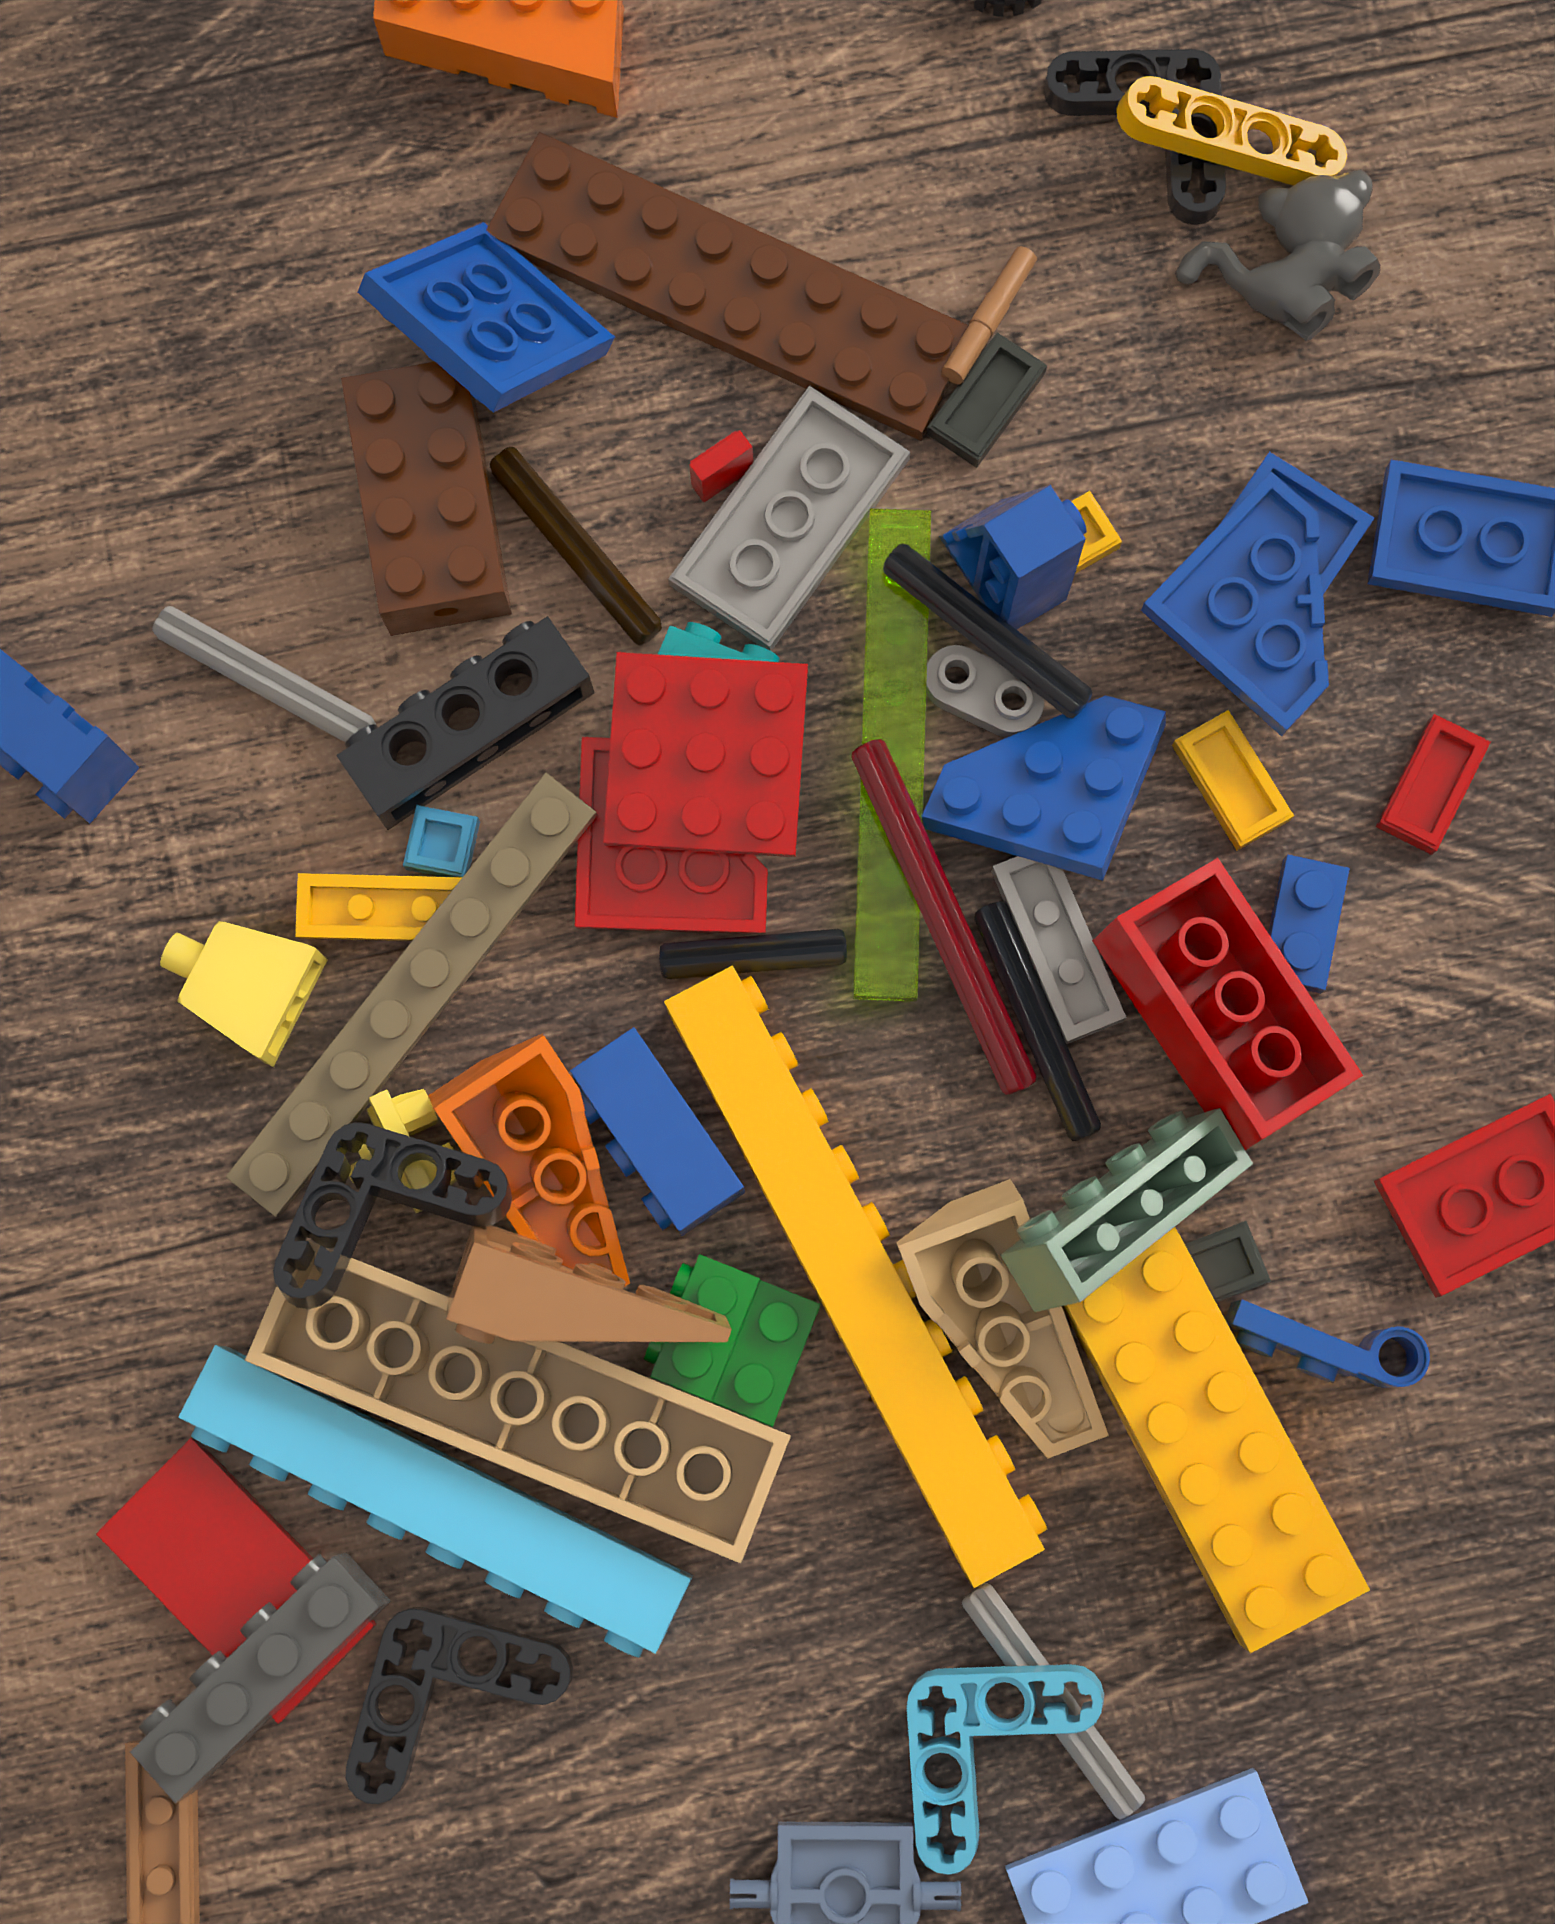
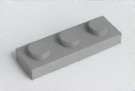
M1019 856L994 865L991 873L1002 899L1007 905L1066 1044L1123 1022L1127 1017L1099 952L1092 942L1093 938L1063 869Z

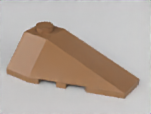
M492 1225L486 1227L472 1226L447 1305L446 1320L457 1323L455 1331L464 1337L486 1344H493L496 1336L509 1341L727 1342L732 1330L725 1315L646 1285H639L636 1294L624 1290L626 1281L612 1274V1271L590 1263L588 1265L576 1264L573 1270L562 1265L563 1260L555 1255L556 1248Z

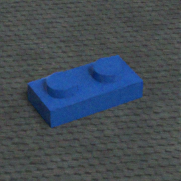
M1287 854L1282 862L1268 933L1305 989L1309 992L1322 994L1327 986L1350 868Z

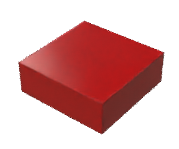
M740 430L738 432L734 431L690 461L691 485L704 503L743 477L753 464V447Z

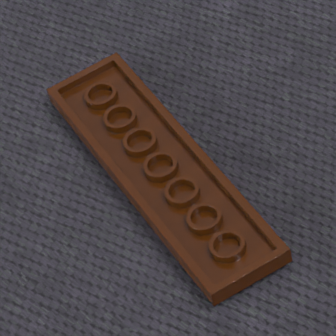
M538 132L486 229L496 239L513 247L531 264L805 389L811 386L832 401L919 441L922 440L950 384L949 378L942 375L941 370L969 326L541 132Z

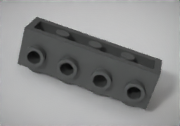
M348 1553L333 1556L328 1562L320 1554L311 1560L290 1581V1584L297 1591L278 1610L271 1602L261 1608L240 1629L246 1640L228 1658L221 1650L218 1651L189 1678L196 1686L195 1690L178 1706L171 1699H168L139 1726V1729L146 1737L130 1753L175 1803L194 1793L391 1602Z

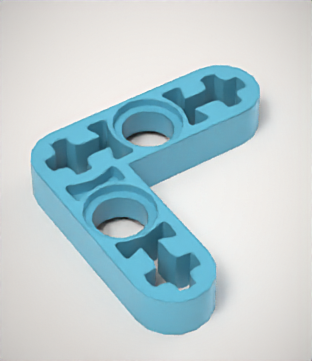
M1073 1664L941 1668L927 1671L917 1679L908 1695L907 1719L915 1840L918 1855L928 1868L941 1874L958 1873L969 1866L978 1848L980 1833L973 1736L1066 1734L1086 1731L1098 1720L1104 1701L1102 1684L1094 1672L1084 1666ZM1032 1681H1043L1045 1683L1042 1696L1061 1695L1064 1692L1066 1682H1077L1079 1692L1084 1695H1091L1092 1701L1083 1703L1080 1715H1070L1065 1703H1045L1043 1711L1046 1718H1035L1033 1715L1036 1708L1037 1694ZM1005 1682L1019 1688L1025 1701L1022 1713L1009 1719L1000 1718L993 1714L988 1707L986 1698L988 1690L995 1684ZM933 1686H941L945 1698L956 1700L957 1705L949 1707L945 1715V1735L958 1731L960 1733V1740L944 1736L933 1738L926 1742L922 1740V1733L932 1736L936 1729L933 1708L922 1706L921 1700L929 1697ZM937 1753H946L956 1758L962 1770L961 1781L954 1787L947 1789L938 1788L933 1785L926 1777L924 1769L925 1762L930 1756ZM963 1800L965 1808L955 1805L953 1807L951 1825L953 1834L964 1836L966 1841L958 1843L954 1855L944 1854L942 1843L931 1842L930 1838L936 1836L941 1827V1806L929 1810L927 1809L926 1802L945 1806Z

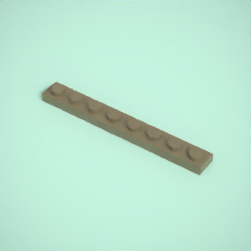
M545 773L229 1171L226 1178L275 1217L281 1216L314 1174L333 1133L342 1126L354 1123L369 1105V1097L376 1095L597 817V812L549 774Z

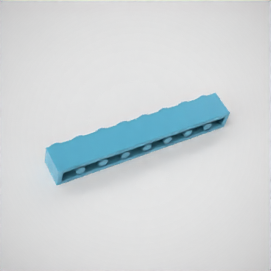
M214 1346L178 1417L195 1426L191 1434L192 1438L227 1453L230 1445L233 1444L253 1454L249 1463L251 1467L277 1480L285 1482L288 1474L291 1473L310 1482L312 1485L307 1493L308 1495L338 1510L343 1511L347 1502H350L370 1512L371 1514L366 1523L391 1537L402 1540L406 1531L411 1532L430 1542L425 1551L428 1555L458 1569H461L465 1560L489 1571L485 1582L508 1595L521 1598L524 1589L548 1600L544 1611L554 1618L577 1628H580L583 1620L586 1619L608 1630L604 1641L629 1655L639 1658L644 1648L656 1654L693 1578L692 1574L318 1390L245 1361L246 1355L230 1347Z

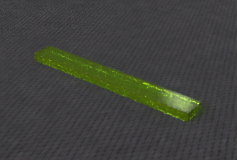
M870 508L862 744L875 739H883L886 742L922 821L929 608L884 573L883 567L888 555L901 543L908 544L930 562L931 510ZM860 779L853 999L917 1002L920 909Z

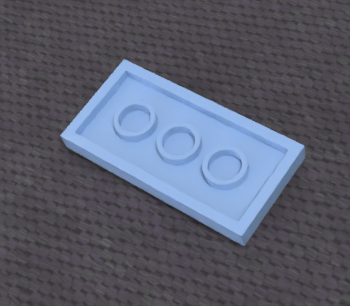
M1253 1768L1005 1865L1026 1924H1257L1309 1903L1258 1773Z

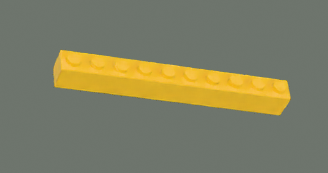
M732 965L665 1000L664 1003L670 1018L970 1585L976 1588L1045 1550L1038 1537L1039 1534L1047 1530L1041 1514L1029 1494L1018 1499L1006 1475L1015 1471V1467L1005 1447L997 1435L986 1440L974 1416L984 1410L966 1376L955 1381L943 1360V1357L952 1353L951 1347L938 1324L934 1323L932 1319L923 1322L911 1299L917 1296L903 1259L892 1264L880 1242L890 1237L883 1219L873 1202L863 1207L859 1203L850 1186L851 1183L859 1179L854 1165L842 1145L831 1150L819 1128L828 1123L829 1120L812 1088L802 1093L800 1092L789 1070L799 1065L782 1032L770 1036L759 1015L769 1009L752 976L741 981Z

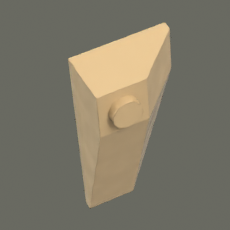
M1011 1179L950 1201L897 1241V1245L920 1306L933 1322L938 1324L957 1347L963 1358L977 1371L997 1395L1002 1405L1048 1459L1109 1435L1062 1306L1034 1312L1000 1256L1021 1239L1017 1230L1030 1220L1021 1195Z

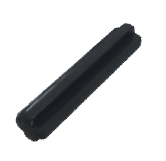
M841 929L664 943L659 949L660 971L663 978L666 979L713 976L732 965L738 974L842 965L847 959L846 936Z

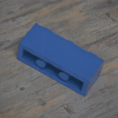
M634 1027L570 1070L574 1079L579 1084L578 1088L580 1089L585 1108L584 1112L588 1122L592 1124L599 1118H602L615 1137L605 1147L626 1177L638 1171L651 1190L641 1200L662 1231L674 1224L681 1236H683L745 1193L743 1184Z

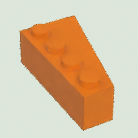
M623 0L374 1L373 19L385 56L456 75L462 70L487 77L489 84L508 89H511L512 85L525 87L545 93V98L567 105H569L570 100L595 106L597 113L618 118L624 13Z

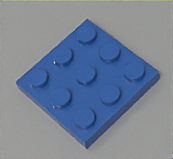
M483 222L366 272L358 293L376 308L386 320L393 323L420 347L431 360L438 363L464 386L476 400L483 403L494 413L607 355L615 336L518 251L491 235L486 230L488 225Z

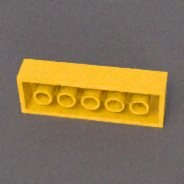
M1176 1227L1172 1228L1079 1303L1062 1306L1071 1327L1239 1645L1249 1653H1252L1370 1591Z

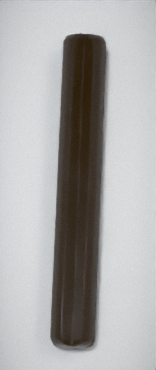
M512 446L503 449L494 456L489 463L493 476L631 640L639 646L651 641L662 629L661 619L527 460Z

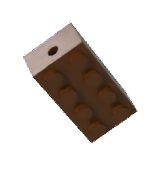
M436 362L341 378L378 609L389 634L394 636L512 615L475 398Z

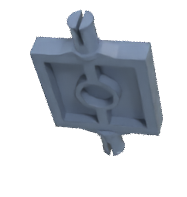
M778 1822V1858L771 1874V1880L730 1879V1909L770 1908L774 1924H917L920 1910L961 1911L960 1881H920L913 1861L912 1823Z

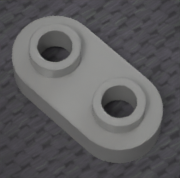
M952 645L938 650L930 658L926 666L924 677L926 694L934 705L944 711L1004 738L1031 728L1040 721L1044 709V699L998 662L986 655L965 646ZM951 667H960L965 670L968 679L963 683L954 684L946 678L945 672ZM1008 693H1016L1024 700V706L1019 710L1007 709L1003 705L1001 698Z

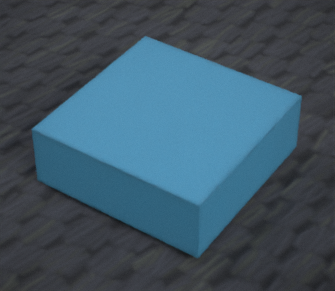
M416 805L403 862L404 868L409 871L440 877H463L471 866L480 826L479 818Z

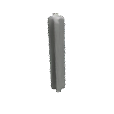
M173 606L165 607L154 622L152 631L159 640L345 743L360 729L376 724L373 718L365 712Z
M988 1583L981 1584L965 1596L962 1600L963 1608L1005 1666L1049 1665L993 1586ZM1032 1681L1037 1694L1036 1708L1043 1718H1046L1043 1711L1045 1703L1052 1702L1065 1703L1070 1715H1080L1081 1707L1066 1687L1061 1695L1042 1696L1045 1683L1043 1681ZM1094 1725L1086 1731L1078 1733L1055 1734L1116 1818L1123 1819L1131 1815L1145 1801L1144 1794Z

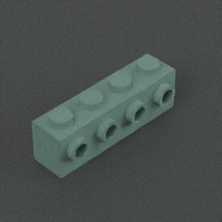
M1220 1108L1189 1118H1185L1183 1112L1178 1111L1161 1119L1148 1129L1152 1137L1151 1140L1143 1146L1139 1143L1133 1144L1119 1151L1106 1161L1105 1164L1109 1169L1108 1173L1100 1179H1097L1096 1176L1090 1177L1067 1190L1062 1195L1066 1203L1065 1206L1055 1213L1052 1210L1043 1212L1018 1228L1017 1232L1021 1239L1000 1256L1034 1312L1079 1303L1253 1164Z

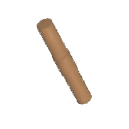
M1023 246L1015 249L990 292L986 294L969 322V326L941 370L942 375L949 378V382L962 384L989 338L993 336L1010 308L1011 302L1037 261L1036 255L1030 249Z

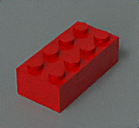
M1218 858L1119 915L1092 940L1203 1111L1208 1112L1220 1108L1245 1150L1364 1076Z

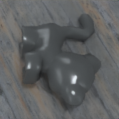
M1360 169L1339 176H1312L1298 182L1290 189L1281 187L1268 189L1259 195L1258 209L1263 219L1274 226L1279 243L1290 255L1282 260L1263 264L1249 271L1241 263L1228 243L1203 241L1183 257L1175 272L1177 280L1180 283L1191 285L1198 279L1202 270L1208 264L1217 265L1225 282L1239 292L1252 309L1272 321L1284 324L1300 335L1305 341L1311 340L1334 317L1335 299L1329 293L1330 291L1339 292L1350 300H1355L1369 289L1380 274L1381 265L1367 247L1356 246L1344 251L1359 237L1363 230V209L1371 198L1373 191L1372 179L1366 172Z

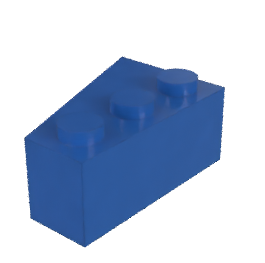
M1051 485L1001 499L940 535L939 538L980 601L1017 630L1067 600L1086 540L1084 534H1086L1087 529L1076 506L1068 499L1061 502Z
M0 649V766L17 780L26 771L43 784L35 795L64 819L74 810L88 823H91L140 767L108 735L97 726L93 727L76 713L72 706L58 695L53 694L30 672Z

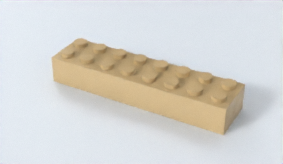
M307 1239L306 1241L310 1243L315 1255L306 1271L295 1269L292 1274L299 1288H302L307 1279L318 1281L321 1276L314 1265V1259L320 1245ZM354 1258L350 1259L333 1297L320 1307L312 1309L297 1308L286 1300L276 1286L245 1361L738 1563L742 1562L791 1435L559 1341H509L496 1336L493 1344H486L464 1337L455 1331L457 1323L446 1320L447 1305L450 1297Z

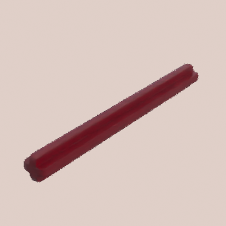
M883 739L866 742L852 752L851 758L1001 1091L1006 1095L1023 1090L1034 1084L1037 1077L886 742Z

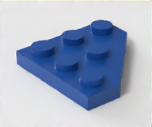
M1270 472L1144 602L1141 611L1282 737L1324 693L1329 686L1328 663L1324 659L1323 626L1325 624L1322 574H1319L1317 541L1320 538L1318 512L1273 472Z
M1105 695L1089 702L1073 719L1061 714L944 764L922 814L923 826L929 831L1103 881L1166 726V711Z

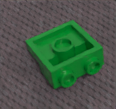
M699 1254L694 1267L682 1263L670 1294L725 1315L732 1329L727 1342H649L644 1361L654 1364L650 1377L773 1427L821 1304Z

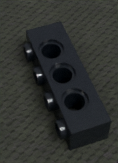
M548 616L536 624L533 621H527L516 626L503 638V646L484 658L476 655L463 661L451 672L450 681L431 693L429 690H422L413 694L399 706L398 715L380 727L376 724L368 725L354 733L346 741V749L336 756L387 831L415 813L416 805L426 806L594 694L590 675ZM522 673L532 678L529 688L520 695L511 696L500 691L503 681L512 674ZM469 707L480 712L477 722L469 729L459 731L448 727L450 717L458 709ZM421 742L427 745L426 753L418 763L405 766L396 762L397 754L405 744Z

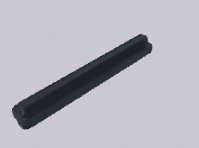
M901 543L888 555L884 562L883 571L889 578L1025 683L1067 718L1073 719L1085 708L1093 693L1088 685L912 547Z
M1003 901L990 903L975 912L976 924L1066 1133L1072 1141L1082 1140L1097 1133L1101 1129V1122L1007 905Z

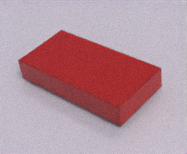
M1433 714L1375 827L1433 855L1438 850L1491 742Z

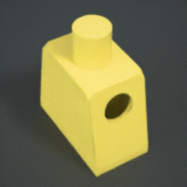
M219 921L214 926L205 945L180 933H175L163 951L160 966L187 979L179 994L178 1002L262 1062L274 1067L327 959L316 948L308 944Z

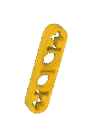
M1146 76L1137 79L1120 99L1117 106V120L1121 129L1129 137L1137 141L1293 186L1312 176H1336L1344 168L1347 160V151L1342 138L1335 131L1325 126L1158 77ZM1141 100L1150 103V112L1156 115L1154 119L1146 116V107L1140 104ZM1175 108L1179 110L1178 115L1171 112ZM1203 113L1209 116L1217 127V137L1205 138L1199 135L1193 128L1191 115ZM1256 129L1264 132L1273 144L1272 154H1261L1255 151L1248 141V130ZM1309 149L1316 151L1317 161L1324 163L1322 167L1315 165V156L1307 152ZM1287 153L1293 154L1289 159L1286 158Z

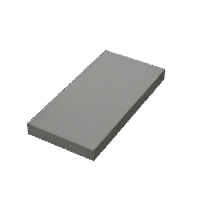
M809 386L668 578L669 586L760 647L772 651L910 460V451Z

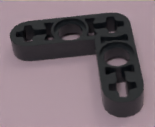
M1195 49L1066 52L1054 58L1048 66L1044 86L1045 100L1051 109L1059 114L1068 116L1117 115V106L1125 93L1118 88L1115 78L1125 71H1135L1144 77H1158L1188 86L1187 81L1182 80L1184 73H1195L1196 82L1201 83L1199 90L1222 96L1221 73L1218 63L1208 53ZM1098 73H1106L1103 88L1104 94L1097 93L1099 81H1097ZM1066 75L1076 76V82L1080 85L1079 92H1068L1066 83H1063ZM1141 100L1140 104L1146 107V115H1155L1150 112V103ZM1175 108L1171 113L1178 115L1179 110ZM1203 113L1191 115L1192 125L1205 129L1210 138L1217 137V127L1209 116ZM1165 149L1167 201L1170 211L1176 219L1185 224L1200 225L1209 222L1220 210L1225 195V166ZM1202 168L1199 181L1201 193L1206 194L1204 203H1194L1192 194L1187 192L1192 177V169Z
M358 1122L344 1125L335 1131L329 1139L277 1255L273 1268L275 1284L286 1300L297 1308L312 1309L328 1302L340 1285L377 1197L470 1226L486 1227L496 1224L505 1217L512 1202V1193L505 1173L498 1165L489 1160L374 1125ZM366 1144L372 1158L370 1161L359 1159L350 1176L356 1189H360L356 1192L346 1185L351 1172V1166L345 1154L347 1151L357 1153L362 1145ZM427 1160L436 1165V1177L428 1186L421 1189H410L402 1184V1173L412 1162ZM455 1170L454 1175L459 1186L472 1190H478L482 1186L483 1181H488L494 1197H482L477 1206L472 1205L466 1191L450 1186L451 1172ZM341 1200L350 1205L349 1218L339 1228L326 1230L316 1226V1213L325 1203ZM311 1238L320 1245L314 1259V1265L321 1276L318 1281L307 1279L302 1288H299L292 1274L295 1269L306 1271L310 1266L315 1252L306 1239ZM326 1248H333L334 1250L330 1252Z
M412 1607L397 1613L389 1620L383 1632L348 1757L345 1778L349 1790L357 1799L367 1804H381L391 1800L404 1788L410 1776L436 1678L529 1704L546 1705L562 1696L572 1681L573 1665L570 1656L561 1646L553 1642L429 1608ZM415 1619L424 1622L423 1634L432 1638L431 1647H422L416 1652L411 1670H425L423 1682L408 1673L386 1672L389 1661L396 1666L403 1664L407 1643L398 1639L399 1629L412 1627ZM483 1636L489 1639L495 1646L497 1660L489 1673L474 1675L468 1672L462 1665L460 1650L468 1638ZM509 1643L521 1647V1651L515 1659L519 1662L535 1664L540 1659L541 1654L552 1657L551 1669L560 1672L559 1682H549L543 1691H537L533 1689L534 1677L518 1671L511 1673V1685L500 1682L499 1679L509 1663ZM391 1685H401L407 1688L413 1695L415 1702L411 1718L401 1724L385 1720L380 1714L378 1707L382 1691ZM370 1727L384 1736H405L407 1738L404 1748L395 1742L390 1745L385 1763L386 1768L395 1771V1779H386L378 1789L369 1786L370 1775L361 1771L362 1762L370 1763L376 1758L382 1741L379 1738H368Z

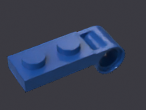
M1242 1299L1231 1302L1225 1318L1230 1330L1238 1333L1236 1341L1239 1346L1272 1358L1275 1348L1300 1358L1296 1369L1334 1383L1337 1374L1342 1376H1353L1381 1388L1406 1387L1418 1382L1425 1375L1429 1367L1430 1354L1426 1342L1417 1332L1406 1327H1391L1373 1331L1365 1336L1357 1347ZM1388 1339L1398 1342L1406 1353L1405 1368L1397 1376H1392L1385 1372L1379 1362L1380 1347Z

